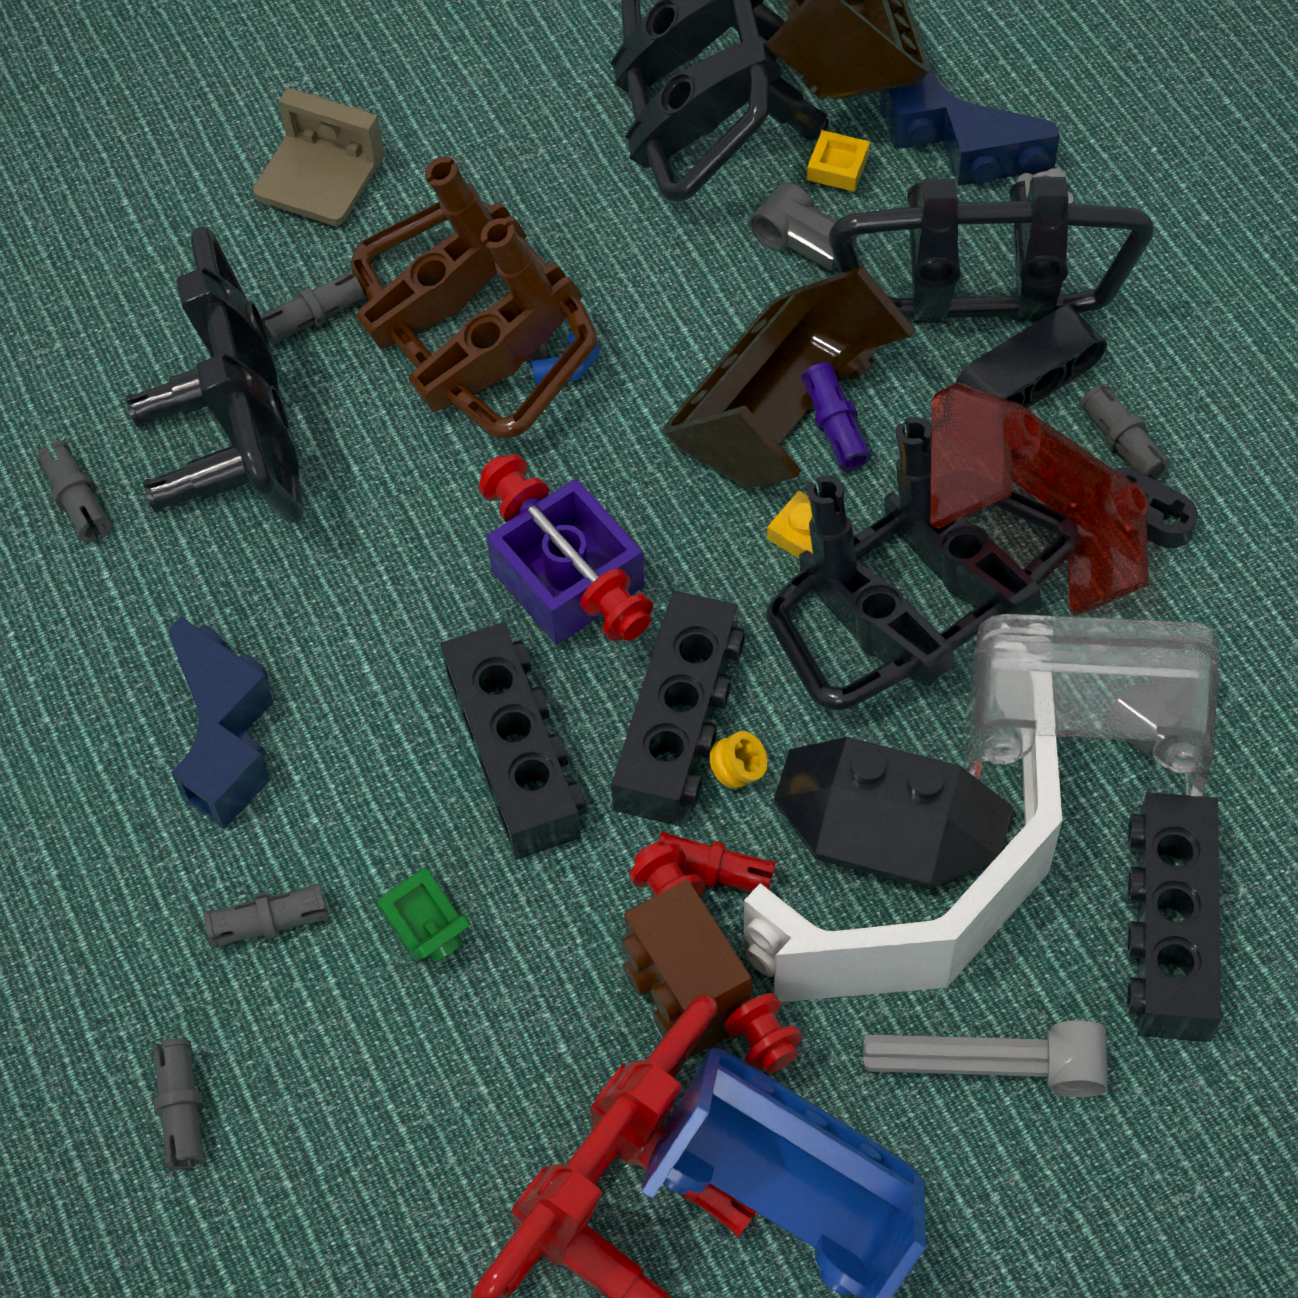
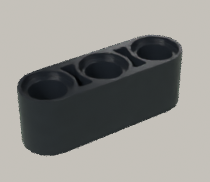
M1063 306L970 363L957 378L955 390L989 426L996 427L1009 421L1091 369L1105 353L1107 341L1072 306Z

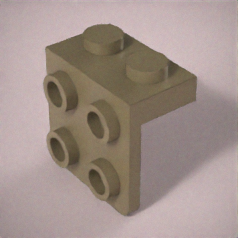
M287 88L279 100L286 137L254 185L255 198L259 202L334 226L341 225L346 221L385 156L378 115L371 114L362 108H352L326 100L317 94H307Z

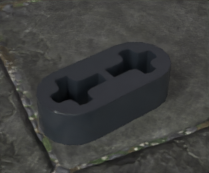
M1116 468L1109 471L1103 476L1100 483L1097 507L1108 520L1165 548H1178L1191 540L1198 519V511L1193 501L1185 495L1129 468ZM1123 490L1129 491L1132 496H1126L1123 501L1114 498V494L1119 495ZM1171 515L1180 518V521H1175L1171 526L1165 525L1162 522L1163 519L1167 520Z

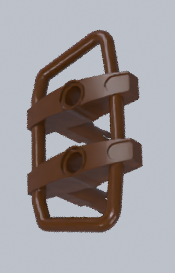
M439 157L427 166L425 178L435 190L440 201L369 236L355 249L351 259L352 273L358 279L369 301L357 312L356 318L380 350L396 344L416 369L410 374L409 382L433 413L455 405L489 435L499 439L514 438L526 432L592 353L597 343L596 331L585 306L580 301L583 296L575 283L569 277H566L563 270L556 263L547 265L524 240L527 235L519 222L509 214L501 203L491 206L482 201L474 186L467 183L457 163L451 157ZM449 220L456 232L428 252L419 255L406 270L384 288L371 266L373 259L379 254ZM498 272L510 293L484 312L472 317L457 334L432 355L416 337V334L446 317L459 313L466 306L467 302ZM566 318L568 319L576 339L513 415L500 417L474 395L495 382L515 374L521 367V364L554 333Z

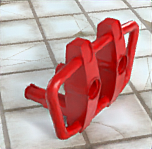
M707 994L697 996L647 1060L633 1061L627 1065L623 1064L608 1081L589 1109L593 1130L566 1165H545L523 1192L510 1212L513 1214L517 1230L475 1286L471 1298H509L528 1275L541 1255L556 1266L563 1265L605 1298H673L642 1274L643 1269L589 1227L588 1223L597 1209L603 1194L596 1184L616 1156L632 1167L637 1163L647 1171L651 1153L666 1128L663 1126V1123L675 1105V1101L682 1089L681 1084L674 1078L717 1013L718 1005L712 996ZM710 1183L705 1191L700 1193L688 1191L687 1194L677 1193L690 1204L693 1202L731 1230L737 1238L756 1214V1211Z

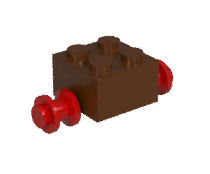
M655 842L648 845L635 856V865L631 869L629 877L637 888L650 887L654 896L650 900L624 913L626 937L621 939L620 943L628 959L622 965L625 975L636 994L641 996L647 993L657 1008V1011L652 1015L662 1037H665L697 996L707 994L716 1000L718 1005L717 1013L688 1059L727 1037H745L751 1047L745 1056L746 1063L758 1070L765 1069L768 1074L778 1072L787 1067L799 1054L796 1048L802 1041V1034L796 1026L782 1028L775 1016L781 1009L782 1003L776 994L769 993L759 997H751V976L700 898L705 889L704 882L699 875H684L680 869L686 856L681 846L675 843L665 845L664 842Z

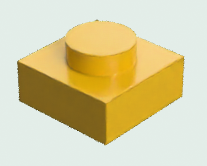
M822 130L807 166V180L855 192L869 157L870 141Z
M798 491L767 527V539L797 558L805 550L813 554L809 530L812 513L808 495Z

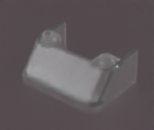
M1002 614L985 620L979 626L965 714V769L979 780L982 761H991L996 764L1014 763L1032 750L1035 735L1153 741V757L1155 761L1173 772L1185 773L1187 795L1202 796L1214 755L1219 669L1216 633L1208 626L1190 622Z

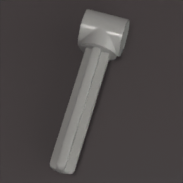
M1075 1020L1054 1024L1050 1030H1047L1046 1040L868 1035L863 1043L864 1068L869 1072L1046 1077L1047 1086H1051V1090L1054 1093L1068 1097H1093L1104 1094L1108 1090L1106 1028L1099 1023Z

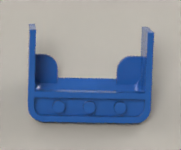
M710 1049L696 1070L651 1153L641 1192L653 1198L663 1184L679 1194H687L688 1191L700 1193L705 1191L710 1183L814 1247L815 1260L821 1268L819 1276L835 1292L844 1296H850L853 1293L858 1298H892L926 1249L925 1191L922 1177L912 1166L897 1155L742 1059L722 1049Z

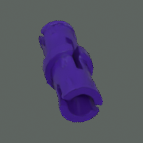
M823 362L807 369L808 373L801 375V380L811 397L817 413L814 419L820 432H825L829 439L839 468L843 471H849L866 464L865 460L871 459L872 454L858 428L856 421L858 412L854 403L847 401L831 363Z

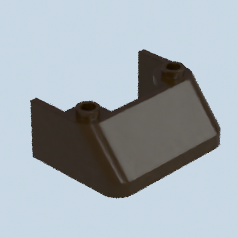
M785 0L790 9L786 14L788 20L766 43L767 48L803 76L802 80L806 87L820 99H825L829 96L832 99L838 100L916 86L931 71L907 0Z
M863 266L786 292L772 301L756 317L668 420L663 428V433L679 450L746 488L759 486L761 489H764L773 483L796 478L802 470L780 444L813 405L811 397L801 380V375L808 373L807 369L815 364L829 362L833 365L838 380L845 377L854 380L874 363L872 354L879 346L909 338L916 330Z

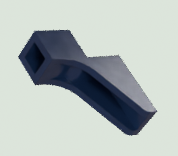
M929 63L931 71L916 86L881 92L880 106L894 149L923 146L943 141L957 186L977 182L986 183L994 179L1012 177L1024 173L1037 174L1049 169H1055L1060 134L1053 122L960 100L941 85L931 63Z
M181 616L171 626L169 637L199 712V729L190 751L171 773L181 798L225 829L270 781L263 761L265 756L264 750L252 737L245 733L273 703L266 681L269 676L264 667L253 657L243 654L240 658L227 649L224 640L213 629L206 625L197 628Z

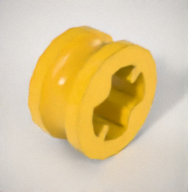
M739 731L728 738L719 740L714 743L710 750L711 769L715 777L728 788H740L749 782H754L763 777L767 770L768 760L762 743L755 735L747 731Z

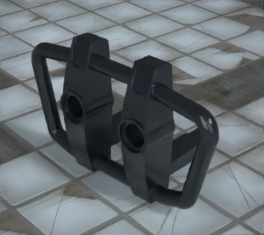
M621 0L623 44L613 57L611 65H613L615 85L630 93L635 121L625 135L629 144V159L645 168L651 167L658 189L667 200L681 202L694 196L763 125L768 115L781 124L787 123L809 141L819 139L821 131L827 130L829 119L825 118L828 116L827 113L805 100L801 91L780 77L782 75L781 67L775 62L778 56L767 48L766 43L782 27L785 21L762 3L763 0H660L651 7L642 21L641 0ZM731 27L738 32L739 44L702 60L684 72L673 75L665 83L662 90L652 100L650 99L649 86L685 62L696 58L703 49ZM749 102L748 110L681 180L677 181L669 157L700 137L713 132L720 123Z
M1033 177L1030 180L1027 197L1025 180L1017 182L1009 191L1010 199L1012 200L1010 202L958 203L956 179L922 180V183H917L909 188L907 192L908 208L853 213L839 219L830 230L829 244L840 273H844L861 267L852 245L851 237L861 234L910 229L912 298L888 297L906 319H913V323H944L946 318L1017 317V321H1039L1055 310L1067 305L1072 306L1078 313L1098 310L1108 306L1150 243L1154 234V225L1146 213L1136 208L1068 203L1066 177ZM1014 223L1015 296L953 297L956 283L961 276L958 225ZM1068 225L1131 230V233L1095 289L1059 295L1063 281L1068 275Z
M198 227L194 229L191 235L196 270L179 276L176 282L182 308L212 358L198 363L195 369L170 377L168 383L134 395H127L126 401L131 418L138 428L181 411L185 415L209 406L233 446L188 462L187 467L153 479L144 480L145 494L153 511L157 513L164 508L198 496L205 499L251 483L255 491L284 520L295 523L303 517L304 513L299 484V464L288 418L278 395L277 372L268 336L255 304L246 298L216 236L209 228Z
M923 418L905 419L907 436L903 424L899 423L895 430L900 456L896 464L899 497L892 492L884 497L885 516L854 537L851 520L846 517L843 483L833 476H820L816 478L819 495L817 494L816 484L813 482L809 483L807 495L812 513L809 530L813 554L805 550L799 555L801 572L793 577L769 603L766 610V619L809 696L822 707L832 710L852 708L908 677L931 686L934 680L950 669L956 668L953 651L998 619L1017 625L1018 621L1035 609L1042 607L1038 585L1076 550L1079 542V531L1075 522L1060 511L975 473H961L940 481L938 461L933 458L932 425ZM970 494L1055 533L1057 538L1022 569L989 538L984 529L973 525L944 503ZM899 533L918 557L944 583L948 592L955 596L963 597L977 606V608L939 633L903 597L898 588L886 583L861 564L858 559ZM814 590L842 625L858 640L862 650L872 656H877L886 664L846 686H831L789 614L808 593Z

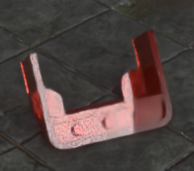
M961 382L954 383L934 395L932 399L931 525L939 529L1011 496L1012 481L1053 509L1069 516L1077 525L1079 531L1078 546L1074 553L1068 557L1069 611L1076 616L1149 586L1146 524L1148 500L1138 484L1132 483L1126 477L1041 420L1032 411L1025 409L1015 402Z

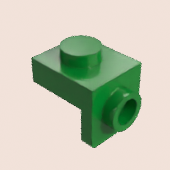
M426 867L421 868L374 901L413 961L423 959L429 955L435 963L446 957L464 943L459 933L471 925L465 914L460 916L457 914Z

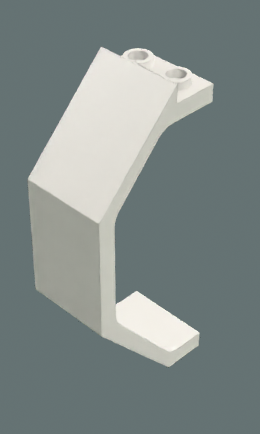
M1002 626L988 642L979 698L1011 720L1021 734L1025 826L951 909L942 917L932 921L826 931L811 924L760 883L744 900L745 956L750 964L761 974L767 977H772L775 974L774 994L777 995L780 1002L947 988L1049 873L1062 824L1050 658L1005 626Z

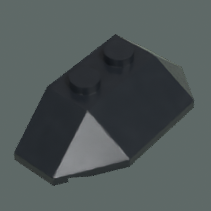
M843 737L790 749L774 797V805L781 814L785 815L795 833L815 859L927 889H932L961 878L982 867L987 868L1003 851L1014 807L962 766L851 737Z

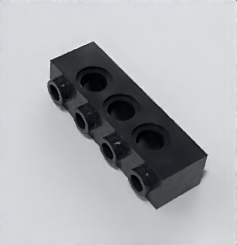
M672 590L611 783L613 811L680 826L686 806L696 807L703 781V774L696 773L701 756L710 758V750L717 736L718 726L711 723L715 708L725 709L730 694L732 676L726 675L730 660H740L744 647L746 628L738 627L737 604ZM691 657L707 659V661L697 664L687 662L686 660ZM678 704H687L693 707L686 712H676L670 709ZM666 752L679 756L677 759L669 762L655 759L657 755Z
M503 622L441 642L440 646L447 677L515 860L580 839L579 816L587 814L586 804L577 781L567 783L561 767L568 766V760L559 734L548 735L543 720L550 718L544 694L540 686L530 688L525 674L532 672L523 641L512 642L506 624ZM496 687L508 689L506 692L498 695L487 693ZM516 733L527 736L518 742L504 740L507 736ZM530 781H541L546 784L544 787L534 791L521 788Z
M1146 792L1140 814L1131 813L1128 825V848L1138 849V867H1130L1127 898L1128 902L1138 903V922L1130 921L1127 935V956L1137 958V977H1130L1128 981L1127 1013L1137 1014V1036L1211 1042L1221 1020L1218 797ZM1159 856H1175L1183 862L1184 866H1170L1164 863ZM1165 908L1176 910L1185 920L1180 922L1170 921L1163 917L1159 910ZM1164 963L1174 964L1181 968L1186 976L1182 978L1170 977L1164 974L1158 965Z

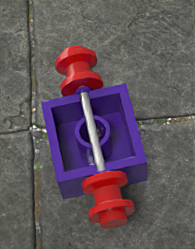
M501 455L489 461L481 472L478 490L487 501H502L499 514L506 522L486 535L490 566L493 574L555 645H558L601 615L606 618L602 631L610 641H620L623 639L630 641L640 636L651 622L650 614L653 609V603L645 594H635L645 587L643 551L577 478L549 495V487L542 479L525 478L528 472V464L520 455Z

